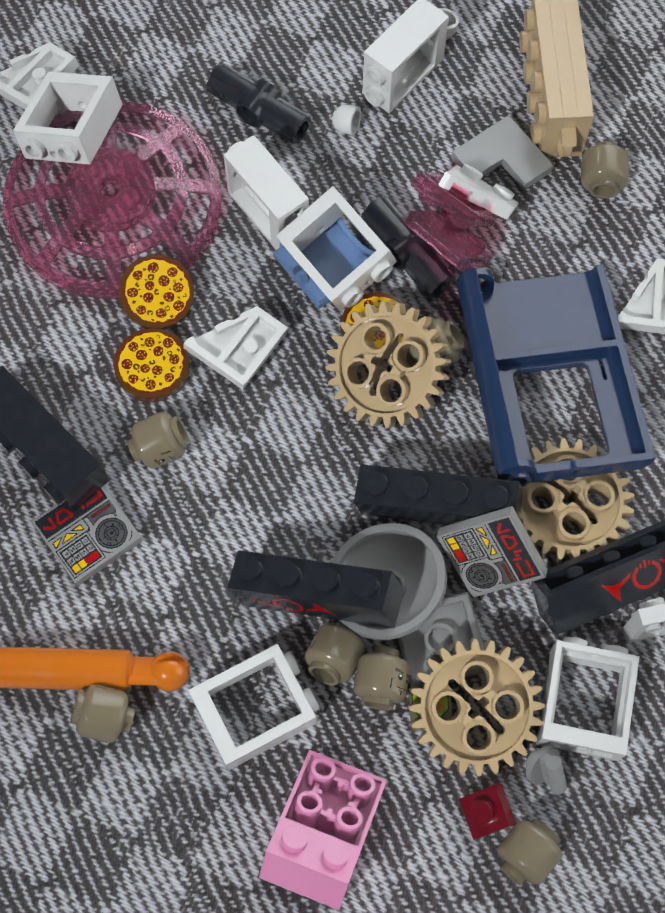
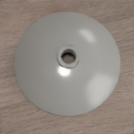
M385 523L366 528L347 540L332 560V563L392 571L404 589L395 629L341 621L349 630L362 637L375 640H389L400 638L416 631L435 614L445 595L447 569L439 548L424 532L409 525Z

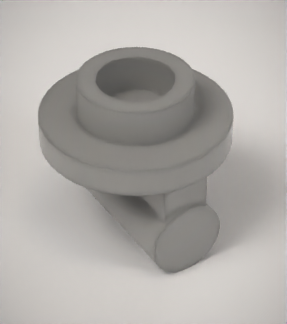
M551 745L534 750L526 761L527 780L534 785L545 782L550 786L553 793H564L567 789L559 751Z

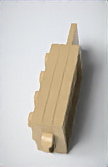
M532 0L530 9H525L524 11L525 31H520L519 37L520 52L526 53L527 61H524L523 79L525 83L530 82L531 90L527 93V111L534 114V122L531 123L530 131L533 144H537L540 151L547 158L582 156L594 118L578 0Z

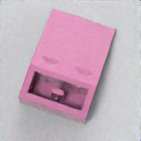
M309 750L267 847L259 878L340 910L387 780Z

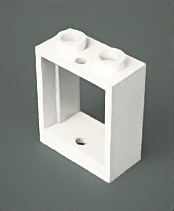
M417 0L364 51L362 94H364L370 104L376 107L380 106L387 113H390L444 60L449 16L427 0Z
M47 72L13 129L26 159L90 165L123 105L113 76ZM58 109L84 112L75 129L49 127Z
M253 135L244 142L239 141L233 144L227 153L223 155L228 194L277 250L283 245L276 238V235L309 207V198Z
M334 186L276 235V238L339 311L344 307L349 308L355 305L363 297V291L374 281L380 282L391 273L393 265L397 262L391 251ZM342 215H345L376 251L332 288L301 251Z
M564 637L563 641L557 640L550 652L543 698L545 708H542L540 717L543 725L539 726L536 744L541 746L551 745L556 749L619 761L627 754L640 656L630 655L627 648L616 645H605L603 649L587 646L588 642L586 640L576 637ZM563 661L620 672L611 735L553 723Z
M278 644L188 690L228 771L317 724L314 712L320 710L319 705L309 687L304 690L301 689L295 677L301 672L291 652L288 651L283 654ZM274 663L300 714L236 747L210 696Z

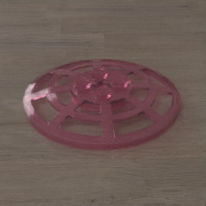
M122 102L123 105L119 112H132L151 116L172 126L157 135L140 126L117 123L116 116L102 142V149H98L90 165L68 163L72 166V169L68 174L66 183L46 185L49 171L55 161L43 160L35 179L34 188L13 193L17 174L26 160L21 149L11 164L5 181L3 195L4 219L9 235L24 262L37 275L52 285L70 293L90 298L119 299V283L122 277L121 259L144 253L163 241L178 255L174 260L180 262L188 270L208 248L216 233L222 213V187L219 169L205 142L190 126L172 114L153 106L134 102ZM68 111L53 119L49 127L60 128L74 120L80 119L84 112ZM117 133L135 135L149 142L133 153L126 149L117 148ZM184 134L188 136L203 157L208 169L209 180L187 178L182 160L170 144ZM162 151L170 161L176 177H153L147 162ZM108 184H116L121 187L120 191L112 196L101 193L102 189ZM156 192H176L173 207L163 221L151 210L155 202ZM188 193L210 195V204L205 221L195 239L188 245L173 230L184 213ZM67 197L73 213L59 228L49 215L45 200ZM35 203L39 220L46 232L51 236V239L38 255L29 247L20 233L14 215L15 207ZM140 222L152 231V233L138 241L120 246V231L130 229ZM84 224L93 230L104 232L105 247L88 245L73 239L72 236ZM64 247L83 257L105 260L107 282L76 278L55 269L50 264Z

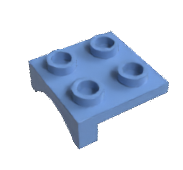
M341 217L301 251L332 288L374 253V251L363 246L354 237ZM284 246L273 252L275 259L318 309L330 302L328 297Z

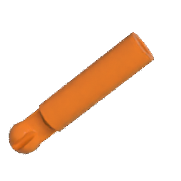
M0 647V688L86 690L89 685L98 684L128 691L132 685L156 686L160 690L172 692L186 685L190 674V666L187 659L173 651L161 653L156 657L133 656L130 650Z

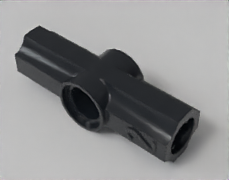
M225 63L223 65L218 64L211 72L206 84L207 92L235 108L238 116L249 126L254 128L264 126L291 144L299 143L304 138L311 124V116L282 99L279 91L271 83L263 79H258L254 82Z
M378 197L369 203L368 207L361 213V218L391 251L397 260L393 266L398 271L405 270L428 299L437 298L443 294L454 282L455 276L432 250L431 241L425 231L416 223L410 225L387 197Z

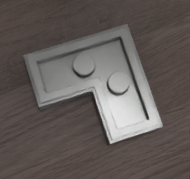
M509 115L452 151L451 156L452 160L461 168L464 164H467L481 172L483 177L502 165L523 190H526L550 174L554 166Z

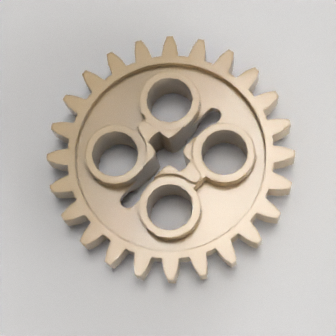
M381 301L378 312L374 305L367 304L365 305L366 316L360 312L353 311L354 324L348 322L340 323L345 332L344 336L332 335L331 338L339 346L338 349L327 350V354L336 358L335 363L325 366L326 370L336 372V377L331 379L328 385L340 387L334 399L348 400L343 409L345 412H352L358 409L356 414L357 421H365L370 415V426L373 427L379 426L383 419L386 428H393L396 418L401 425H409V413L415 419L423 418L421 406L434 409L435 404L430 396L432 394H444L443 390L437 386L438 380H449V376L440 372V367L451 364V360L440 358L439 353L446 350L448 344L435 342V339L440 336L442 331L436 328L428 330L432 319L424 316L418 320L419 309L411 307L405 314V304L396 302L392 310L389 302ZM383 329L386 334V342L383 347L378 349L374 344V335L378 330ZM403 334L404 339L399 343V335ZM411 346H415L418 349L420 356L417 364L413 367L406 361V354ZM385 358L389 359L388 363L393 366L391 371H387V367L383 365ZM364 363L368 367L369 375L368 379L361 383L357 378V370ZM394 381L400 383L402 387L401 397L397 401L392 400L389 395L390 385ZM377 385L376 395L373 396L371 391Z
M562 438L558 449H555L548 440L543 447V454L535 447L531 448L530 451L532 461L537 464L598 457L596 456L597 445L594 444L587 452L583 450L581 439H578L574 448H569L566 439ZM619 472L576 477L571 481L563 479L548 481L549 484L535 482L522 487L523 500L520 521L534 546L539 545L541 547L540 557L543 559L549 551L555 553V563L559 564L564 555H569L571 560L580 556V554L588 553L621 539L618 532L626 533L630 526L624 519L631 518L634 513V509L626 506V504L631 503L634 494L623 492L630 483V478L618 479L617 475ZM592 493L600 495L604 499L605 505L595 506L589 501L587 495ZM536 496L544 497L550 503V507L540 509L532 503L531 498ZM569 497L575 500V502H571L569 505L562 502V500H567ZM589 519H595L597 523L592 524ZM566 521L576 523L580 527L581 533L573 535L566 532L562 523Z
M471 638L469 650H465L460 641H454V654H450L441 647L439 648V655L441 657L439 663L430 658L425 660L431 669L430 673L416 672L415 675L423 682L422 688H410V692L420 698L418 703L408 705V709L420 713V717L412 721L410 725L412 728H424L425 732L417 739L418 743L425 744L430 741L433 743L428 751V755L431 758L443 752L441 765L446 769L456 760L457 771L462 775L467 770L469 764H472L474 773L477 776L482 775L484 764H488L491 771L497 774L499 772V760L502 759L506 764L513 767L514 761L511 753L516 751L524 756L528 754L522 745L524 739L533 742L537 741V737L529 729L531 726L543 725V721L533 716L535 710L545 708V704L533 701V695L539 693L542 687L528 684V681L535 675V671L525 670L521 672L519 670L525 660L522 656H518L512 661L508 660L510 647L504 646L496 654L495 642L492 640L487 641L483 650H480L479 642L475 638ZM479 665L485 672V681L480 687L473 689L466 684L465 673L471 666ZM454 679L470 697L477 700L483 697L484 701L481 703V707L504 728L503 733L498 734L483 717L475 713L469 716L470 705L448 685L449 680ZM509 694L514 699L515 709L508 717H500L496 712V702L502 695ZM443 696H452L456 700L457 710L451 718L442 719L436 711L437 702ZM476 725H482L487 732L485 743L480 747H470L466 739L469 729Z

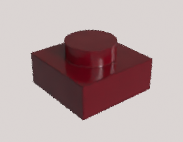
M502 783L492 785L459 799L473 840L517 825Z

